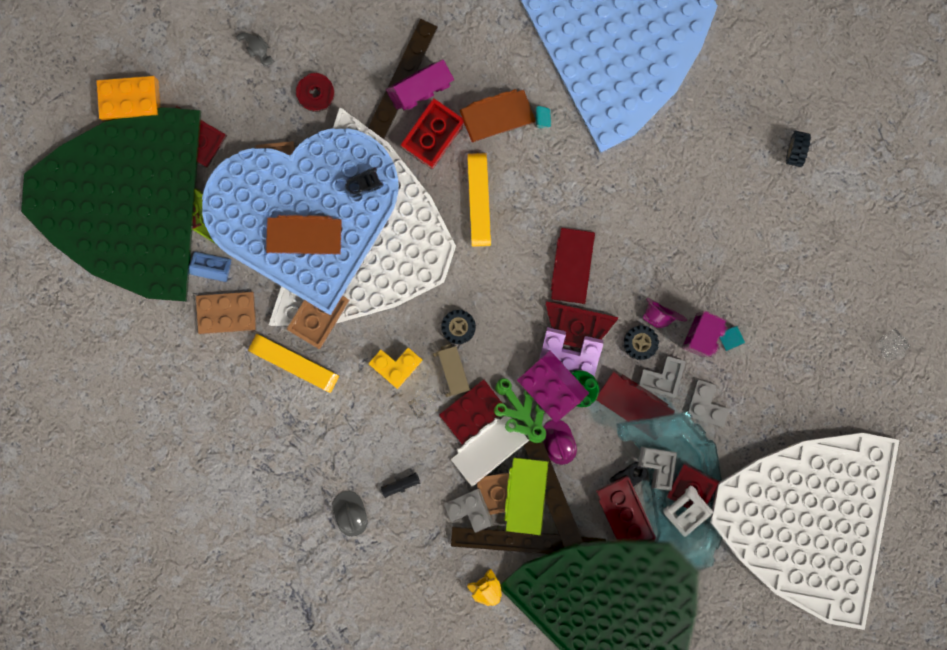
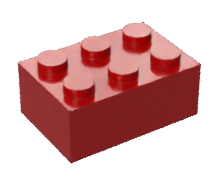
M433 98L400 146L404 151L433 170L465 125L462 117Z

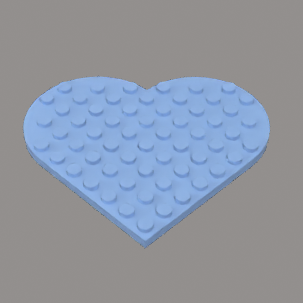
M333 128L320 131L299 144L291 156L269 148L246 149L225 159L209 177L202 197L203 220L213 241L228 255L331 315L395 208L399 188L397 171L388 152L378 141L363 132L348 128ZM376 167V173L384 186L357 198L348 196L345 188L346 181L368 169ZM356 183L349 186V190L352 192H356L360 188ZM278 215L330 216L333 219H342L341 255L266 253L267 218H277Z

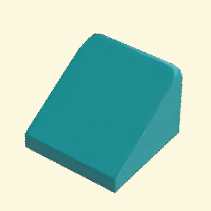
M536 107L537 128L551 127L549 108Z
M738 326L727 329L723 337H719L726 351L745 343Z

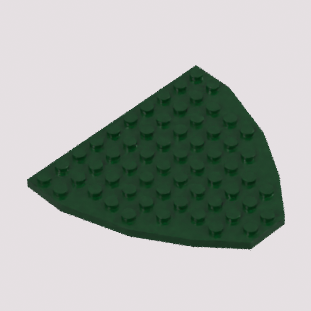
M161 107L157 108L158 115L118 118L103 122L59 146L24 173L21 212L53 246L93 276L142 297L187 302L201 110Z
M620 539L574 544L524 562L500 584L501 591L560 650H689L698 611L699 570L671 542Z

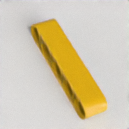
M467 153L472 247L491 246L487 153Z
M257 333L248 348L249 352L329 393L332 392L339 378V375Z

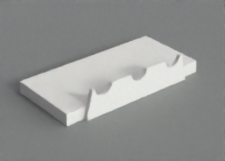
M510 417L495 418L492 423L483 427L477 435L467 440L461 448H457L458 454L451 460L471 486H474L529 441L524 434L508 432L505 429V424L511 419ZM509 423V427L514 428V425Z

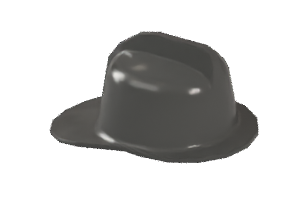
M343 491L338 494L333 502V511L340 531L351 537L362 534L368 524L362 499L352 491Z

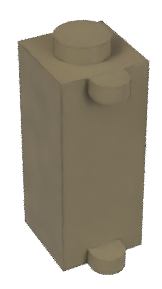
M452 344L442 346V351L433 353V357L439 356L450 389V392L445 394L446 397L469 391L470 388L457 347H452Z

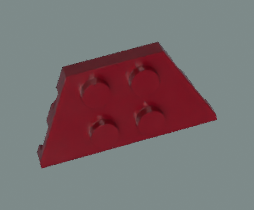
M546 301L545 304L551 328L566 331L563 345L581 349L585 336L602 340L618 320V317L552 302Z

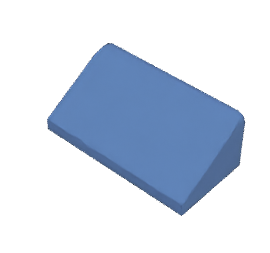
M194 251L189 272L194 276L227 282L232 259Z

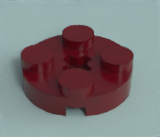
M310 73L298 82L296 96L300 105L306 110L320 112L328 109L332 104L335 90L331 81L325 75ZM318 88V91L321 93L317 97H313L310 91Z

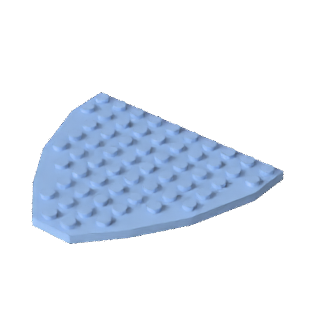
M520 0L600 153L633 137L677 92L702 49L718 7L715 0Z

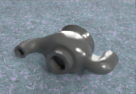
M240 33L235 36L239 41L243 39L247 41L248 47L246 50L253 58L255 56L259 57L260 62L264 66H269L275 62L271 56H267V48L270 47L259 34L254 36L249 33Z

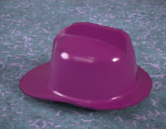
M646 298L649 304L643 319L652 326L664 328L669 326L675 319L687 321V318L680 313L666 308L650 298Z
M553 420L549 421L544 425L546 437L543 440L549 458L555 464H568L573 461L577 453V446L571 429L561 420L557 423Z

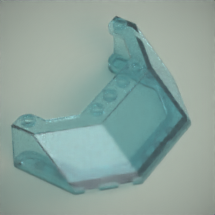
M689 412L617 423V434L622 441L632 440L639 449L645 447L677 452L672 486L685 463L719 482L722 481L716 444L713 440H708L704 429L692 421V415ZM647 468L649 474V485L651 488L654 469ZM651 488L652 504L656 518L655 523L658 531L655 541L671 542L699 571L713 566L715 562L713 555L715 549H719L722 537L710 523L711 516L684 537L663 512L665 507L671 506L675 502L667 497L670 491ZM715 492L708 503L711 510L713 508ZM680 507L675 512L676 515L679 517L687 508Z

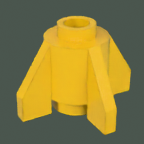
M488 569L484 575L485 577L479 579L476 583H468L467 587L473 593L471 596L476 602L486 606H495L502 597L501 585L492 569Z

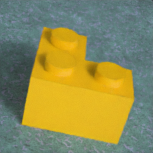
M409 347L397 361L381 349L368 364L395 388L399 389L421 364L423 359Z

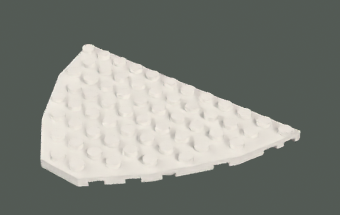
M339 108L333 128L357 130L378 141L388 152L395 165L399 188L397 202L390 218L343 294L350 301L337 323L397 307L444 283L456 248L433 199L391 145L342 108ZM281 286L269 325L289 326L304 299Z

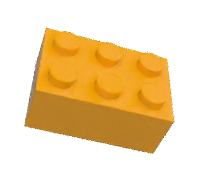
M155 76L96 80L99 119L103 122L118 118L158 115L157 108H161L159 80Z

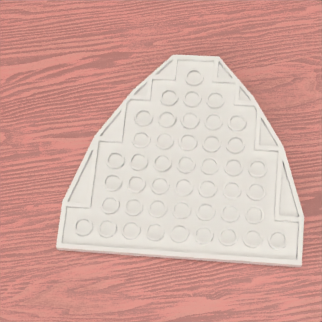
M853 433L800 441L756 459L719 482L715 492L712 508L714 513L711 515L710 523L735 556L773 593L826 623L865 630L899 440L866 433Z

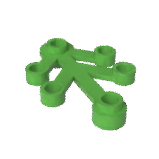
M506 378L500 379L495 385V390L500 395H506L515 410L508 409L505 404L499 403L494 408V413L497 416H507L521 420L526 424V426L518 425L516 420L510 419L505 424V429L508 432L525 434L534 443L542 442L546 437V431L542 426L545 411L540 410L538 407L540 405L537 403L535 406V421L533 422L530 417L532 396L524 390L525 400L524 406H522L511 389V382ZM498 407L502 408L503 412H500ZM509 423L513 424L514 428H510ZM534 431H538L540 435H536Z

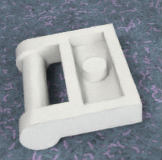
M689 486L685 490L686 493L671 506L668 505L663 509L664 514L684 537L714 513L692 486ZM691 499L694 504L678 517L675 512Z

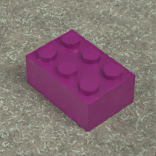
M443 59L433 62L388 87L386 91L395 108H402L404 111L418 105L416 102L418 100L425 101L434 96V91L438 92L451 86L450 82L454 81V78Z
M706 311L696 313L681 348L700 357L715 355L719 347L717 341L720 336L723 337L727 329L725 325L726 320Z
M551 350L517 380L555 423L589 394Z

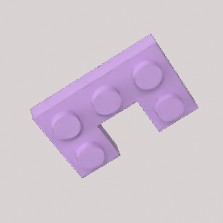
M547 327L539 359L551 350L569 371L583 370L595 376L604 340L585 336L581 352L562 348L566 331Z

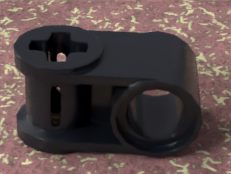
M377 168L368 169L359 175L349 178L345 184L348 196L357 198L382 188L384 184L379 180L376 173ZM353 183L360 186L356 192L349 190V186Z
M634 462L612 476L609 481L612 483L628 475L634 487L646 477L647 470L645 467L638 466V462ZM636 467L638 469H641V475L639 476L637 474H634V468Z

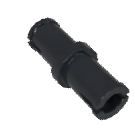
M415 472L402 479L399 477L395 482L381 486L383 496L387 498L398 492L403 493L405 489L421 484L419 476Z

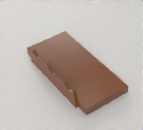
M517 89L509 92L506 91L493 97L490 96L476 102L474 101L467 105L466 108L459 110L472 143L536 122L524 90L517 91Z
M278 215L277 218H267L266 253L341 255L342 219H333L330 216Z

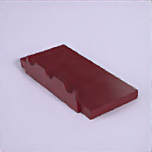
M561 228L560 237L558 236L550 289L552 291L551 300L578 304L586 303L595 232Z
M613 371L601 388L596 401L654 439L657 438L675 413V410L668 406L669 404L625 375H620Z
M628 475L596 490L600 498L598 501L616 540H657Z

